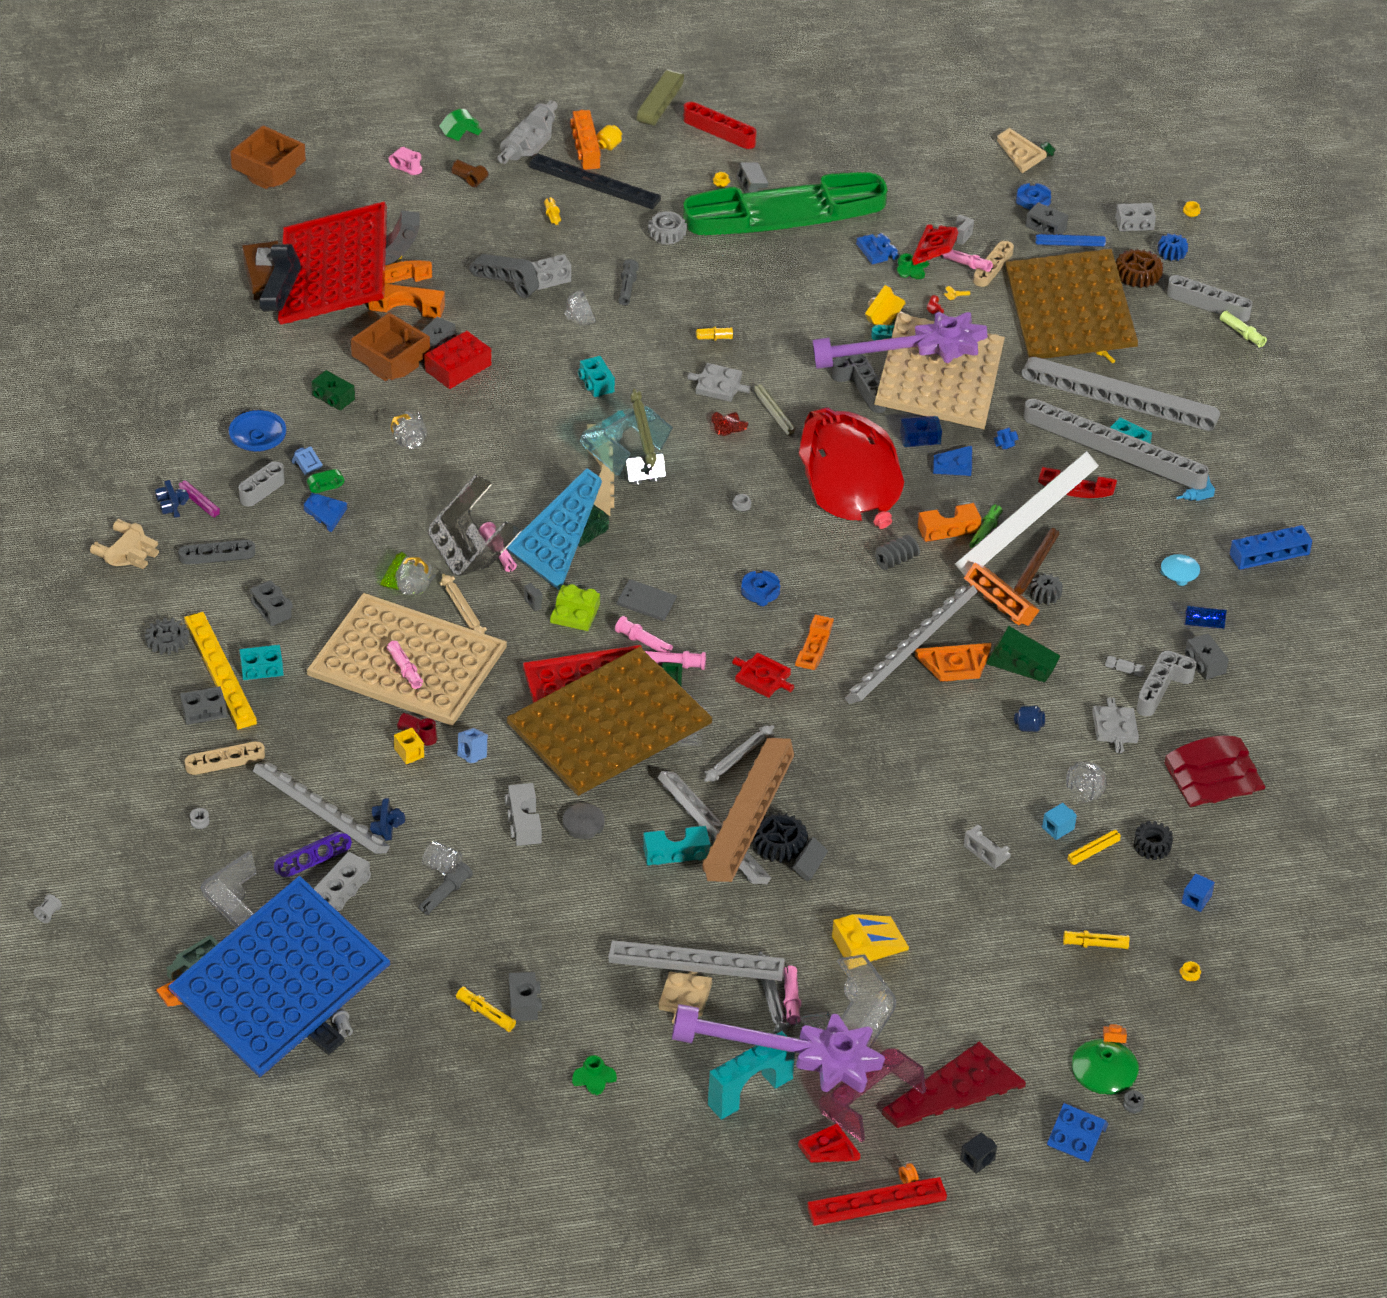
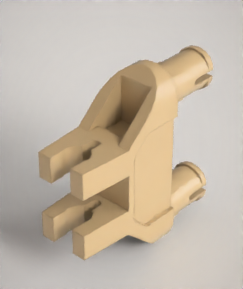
M121 519L115 521L113 530L124 535L113 546L107 547L95 542L90 548L91 554L103 558L110 565H133L141 569L148 565V561L144 560L147 555L155 558L159 554V550L155 549L158 546V542L145 536L140 524H130Z

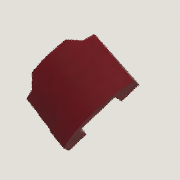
M1224 735L1203 738L1175 749L1167 754L1164 764L1189 807L1206 803L1215 804L1237 796L1252 795L1253 792L1264 790L1266 787L1257 773V768L1249 757L1247 747L1240 737Z

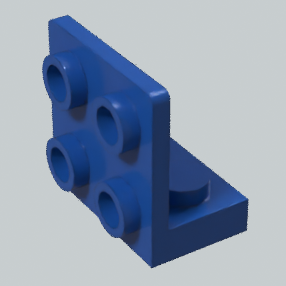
M1064 1103L1047 1145L1089 1162L1101 1132L1106 1131L1108 1123L1102 1118Z

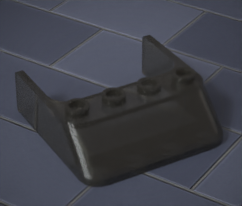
M477 474L473 476L429 527L431 539L452 573L456 576L488 568L522 532L520 527L505 521L487 541L485 540L471 518V509L491 487L492 483Z

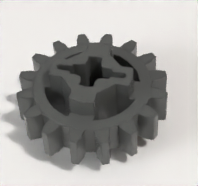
M164 618L162 622L156 620V624L150 623V629H146L145 641L147 647L152 648V652L159 651L160 655L164 652L170 655L171 651L178 653V648L185 649L184 644L189 643V630H187L186 624L182 625L181 620L175 622L174 618L170 621Z

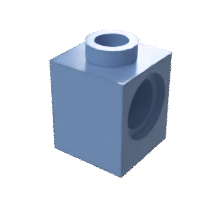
M475 728L458 733L457 756L469 763H476L478 760L486 758L488 735Z

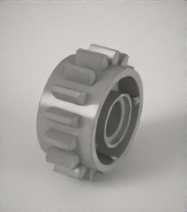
M669 211L660 212L653 216L652 220H649L648 233L658 243L674 244L682 240L683 236H686L687 223L677 213Z

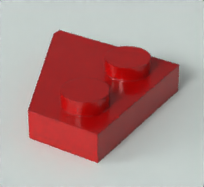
M838 1123L798 1142V1147L810 1163L860 1160L859 1151Z

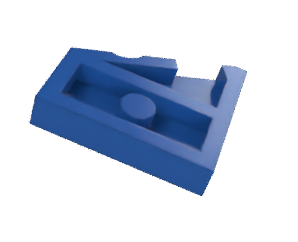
M311 493L304 504V511L313 516L317 522H323L330 532L334 530L347 510L346 502Z

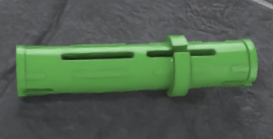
M992 505L988 514L983 517L980 528L969 544L971 549L996 527L997 520L1003 512L999 505L996 511L994 510L997 505Z

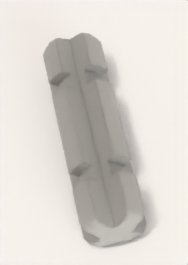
M1108 656L1105 666L1111 669L1115 667L1118 671L1128 674L1134 673L1135 676L1142 677L1145 671L1144 665H1134V662L1120 658L1116 660V657Z

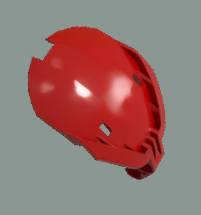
M828 407L809 412L805 420L798 455L806 467L805 474L817 505L836 517L862 521V512L877 508L878 513L890 510L899 500L903 491L904 478L896 448L888 433L869 419L852 412H834ZM823 449L826 456L822 457L819 450Z

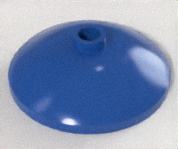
M263 410L249 411L237 416L231 422L229 436L236 446L244 450L253 452L266 451L276 447L284 440L286 424L275 413Z

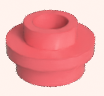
M880 512L875 516L873 523L879 529H884L892 523V515L890 512Z

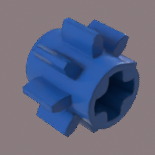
M1010 428L998 431V436L994 438L996 447L1001 446L1002 450L1016 446L1014 441L1019 440L1016 431L1011 432Z

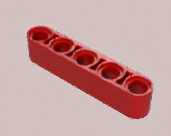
M696 102L684 104V123L744 149H752L756 146V129Z

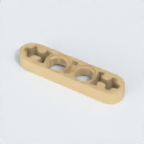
M1001 241L986 258V260L992 261L993 269L989 272L977 269L973 279L975 285L984 287L993 280L1013 255L1014 246L1011 242Z
M249 742L191 754L185 759V770L189 774L197 775L259 762L265 757V748L260 742ZM232 754H239V755H241V756L238 757V758H231V757H230ZM212 758L220 759V761L216 763L210 762Z

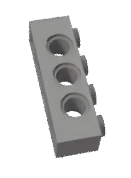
M348 852L317 884L314 890L334 909L340 911L349 898L356 895L363 883H367L370 879V862Z

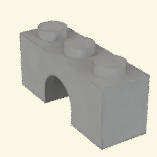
M533 783L508 785V794H505L506 807L510 806L507 814L508 822L513 823V825H510L511 838L515 837L516 846L542 843L539 814H527L536 812V796Z

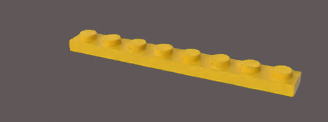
M204 612L184 617L185 624L216 687L221 686L226 708L237 730L256 725V717Z

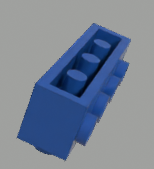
M1303 525L1232 540L1230 556L1238 569L1241 570L1309 555L1312 539Z

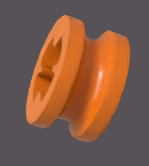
M908 1163L906 1168L904 1166L899 1167L898 1172L903 1184L919 1180L917 1171L911 1163Z

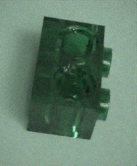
M594 504L579 541V547L591 542L594 538L609 530V515Z

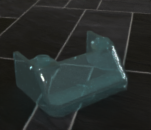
M644 406L653 445L661 450L673 427L650 407ZM634 409L620 410L584 431L580 437L581 445L617 476L621 474L631 454L618 443L622 438V432L630 427H634L639 432Z

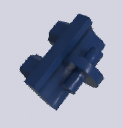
M170 480L164 481L165 487L155 489L157 502H160L162 514L173 513L174 518L180 517L177 507L186 504L189 500V494L183 489H176L174 492Z
M389 798L382 799L381 806L372 807L374 821H380L370 823L372 834L383 835L386 841L392 840L393 827L397 828L399 825H402L406 818L399 808L392 809L389 806Z

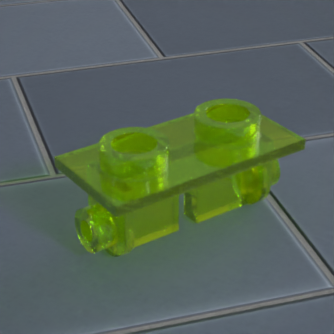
M404 552L396 554L395 559H393L381 580L380 586L395 590L399 589L412 566L410 562L403 564L407 559Z

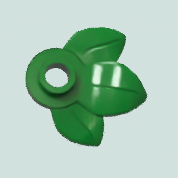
M908 253L902 254L898 259L897 273L902 278L911 276L914 279H923L925 277L923 268L928 267L930 263L925 261L914 265L912 261L913 255Z
M596 1055L589 1056L584 1061L583 1067L576 1069L572 1077L573 1086L585 1085L588 1092L592 1095L601 1094L605 1089L606 1083L617 1081L615 1070L606 1066L604 1061Z

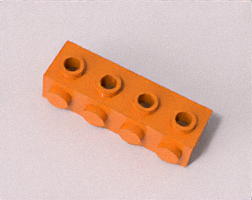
M590 110L573 111V118H570V127L573 129L572 133L573 139H575V148L578 150V160H581L582 168L585 170L600 169V148Z
M975 562L964 577L971 584L970 586H975L978 593L982 592L984 594V599L992 604L993 602L997 604V609L1004 614L1008 613L1012 616L1010 619L1018 625L1022 623L1029 626L1040 611L985 566Z

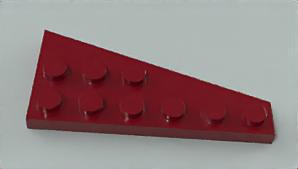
M979 1041L883 1108L882 1115L896 1128L922 1121L923 1117L934 1114L938 1116L943 1114V1111L951 1108L956 1110L984 1101L986 1097L999 1094V1096L1006 1094L1007 1090L1017 1088L1019 1090L1025 1088L1026 1081Z

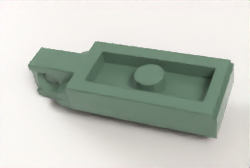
M209 935L179 953L172 962L173 964L166 968L167 976L172 981L177 979L218 945L219 942Z

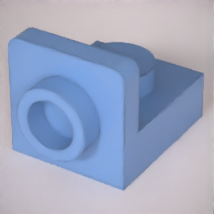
M311 446L295 451L291 460L293 464L297 463L304 475L310 474L322 467L321 461Z

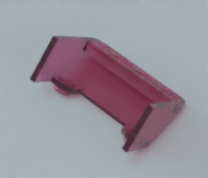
M889 1048L880 1052L885 1057L881 1070L865 1072L867 1084L863 1092H858L841 1081L819 1099L820 1112L834 1123H838L841 1128L856 1139L864 1142L865 1134L862 1115L849 1107L857 1098L890 1072L900 1077L922 1094L925 1093L926 1086L923 1066L898 1049Z

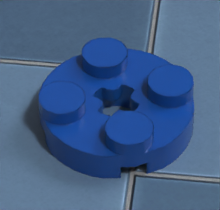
M1030 183L1018 188L1016 203L1026 209L1031 210L1038 202L1046 206L1051 204V191L1042 184L1036 183L1035 186H1030Z
M752 571L742 579L741 594L759 606H765L768 602L775 600L779 596L780 580L769 571H762V573Z

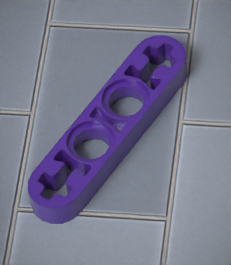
M343 832L333 833L278 858L274 863V871L282 877L295 875L346 852L351 847V838ZM339 838H343V839L345 840V841L342 842V846H340V845H334V846H332V845L330 844V843L336 844V843L340 842V839H339ZM326 845V853L323 856H319V846ZM307 853L308 861L305 864H300V855ZM283 863H294L296 865V867L294 865L287 866L286 871L281 870V868H283Z

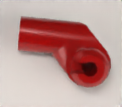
M935 295L931 296L927 310L933 315L938 312L944 313V309L938 304L939 298Z

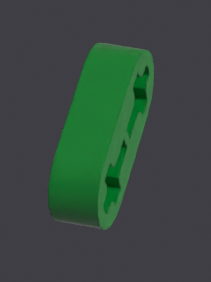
M337 469L313 474L307 479V485L313 493L336 489L344 483V477L341 471Z

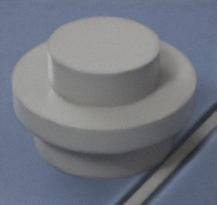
M738 494L732 501L733 508L738 511H747L751 508L752 502L746 494Z

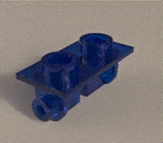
M1187 606L1185 625L1224 629L1227 610Z

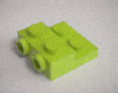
M573 584L568 586L562 585L556 598V606L550 617V623L589 631L600 606V593H597L594 589H578Z

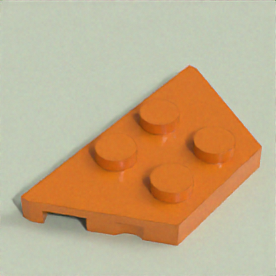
M991 643L920 648L915 650V657L940 682L979 679L990 654Z

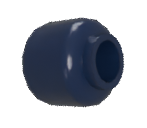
M1022 706L1019 708L1018 713L1014 715V723L1018 725L1019 730L1022 732H1038L1045 725V713L1038 706Z

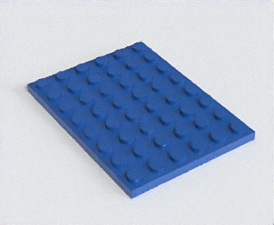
M298 876L172 982L168 988L260 1078L390 965V960L303 878Z

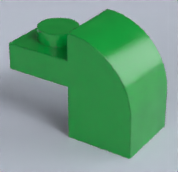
M466 109L452 111L439 126L447 137L457 141L460 140L465 131L478 136L483 131L478 125L479 122Z

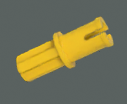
M547 198L544 201L546 215L550 218L552 224L558 225V222L561 221L560 210L553 198H549L550 202Z
M716 326L709 329H697L696 337L698 340L713 339L714 341L717 339H733L732 327L716 328Z

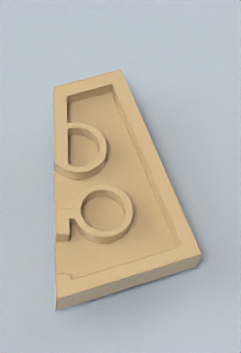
M1010 128L997 136L998 143L1021 173H1024L1046 158V151Z

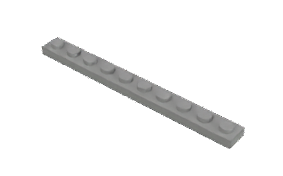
M962 586L958 588L954 596L943 602V607L934 610L931 618L921 622L919 629L912 631L908 639L903 640L897 645L898 649L888 653L885 656V661L875 665L873 672L866 674L862 677L860 684H856L850 689V693L845 697L848 704L862 701L978 592L975 586Z

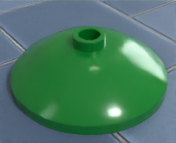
M1104 1039L1091 1040L1082 1044L1075 1051L1072 1059V1071L1077 1081L1095 1093L1107 1095L1121 1093L1129 1089L1135 1083L1138 1076L1139 1065L1135 1055L1121 1043L1106 1042Z

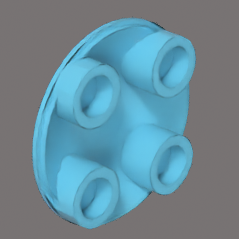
M1175 554L1168 556L1161 564V574L1176 581L1180 586H1184L1189 581L1196 579L1200 573V566L1197 561L1186 555Z

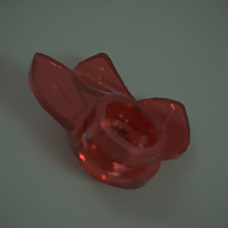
M715 412L711 418L712 423L715 425L714 431L721 436L730 435L732 432H742L748 427V422L739 421L737 412L726 416Z

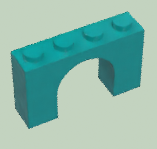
M781 1031V1032H779V1033L776 1034V1035L786 1036L783 1031ZM756 1045L709 1072L708 1106L721 1120L738 1111L740 1093L743 1086L753 1075L761 1070L764 1078L775 1089L792 1080L795 1053Z

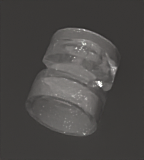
M434 840L426 848L422 864L430 869L439 870L441 874L446 876L448 873L451 874L456 869V865L462 861V853L455 849L447 848L446 845Z

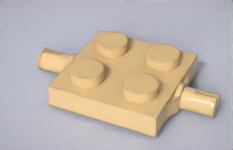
M669 971L659 1001V1010L674 1013L673 1024L678 1004L699 1008L698 1016H702L712 986V978L697 976V972L689 971L687 974Z

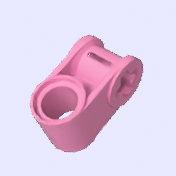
M400 147L389 156V163L395 169L402 170L410 175H418L422 172V166L420 165L421 154L409 150L406 147Z

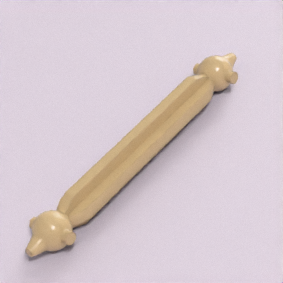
M442 574L439 584L446 587L447 593L469 628L485 634L486 627L480 626L479 620L461 591L453 583V580H455L454 576Z

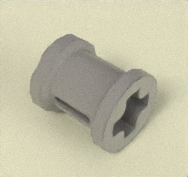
M47 894L44 902L40 907H36L33 913L39 921L49 923L52 918L51 916L55 911L60 910L62 904L54 895Z

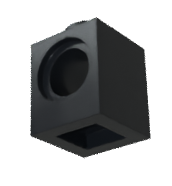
M981 1132L962 1146L960 1160L977 1174L996 1159L997 1145L991 1138H988Z

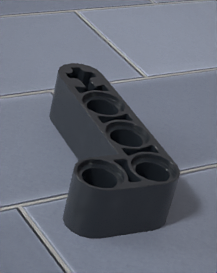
M274 244L271 247V257L275 267L260 297V308L263 312L281 311L300 272V260L292 244Z

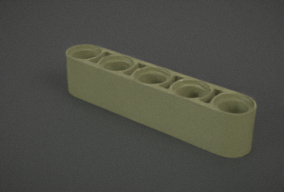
M668 69L665 71L640 107L637 114L638 122L653 126L658 122L684 82L683 73Z

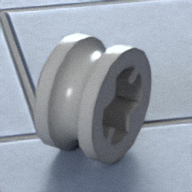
M196 808L190 813V822L194 828L203 829L209 825V813L206 809Z

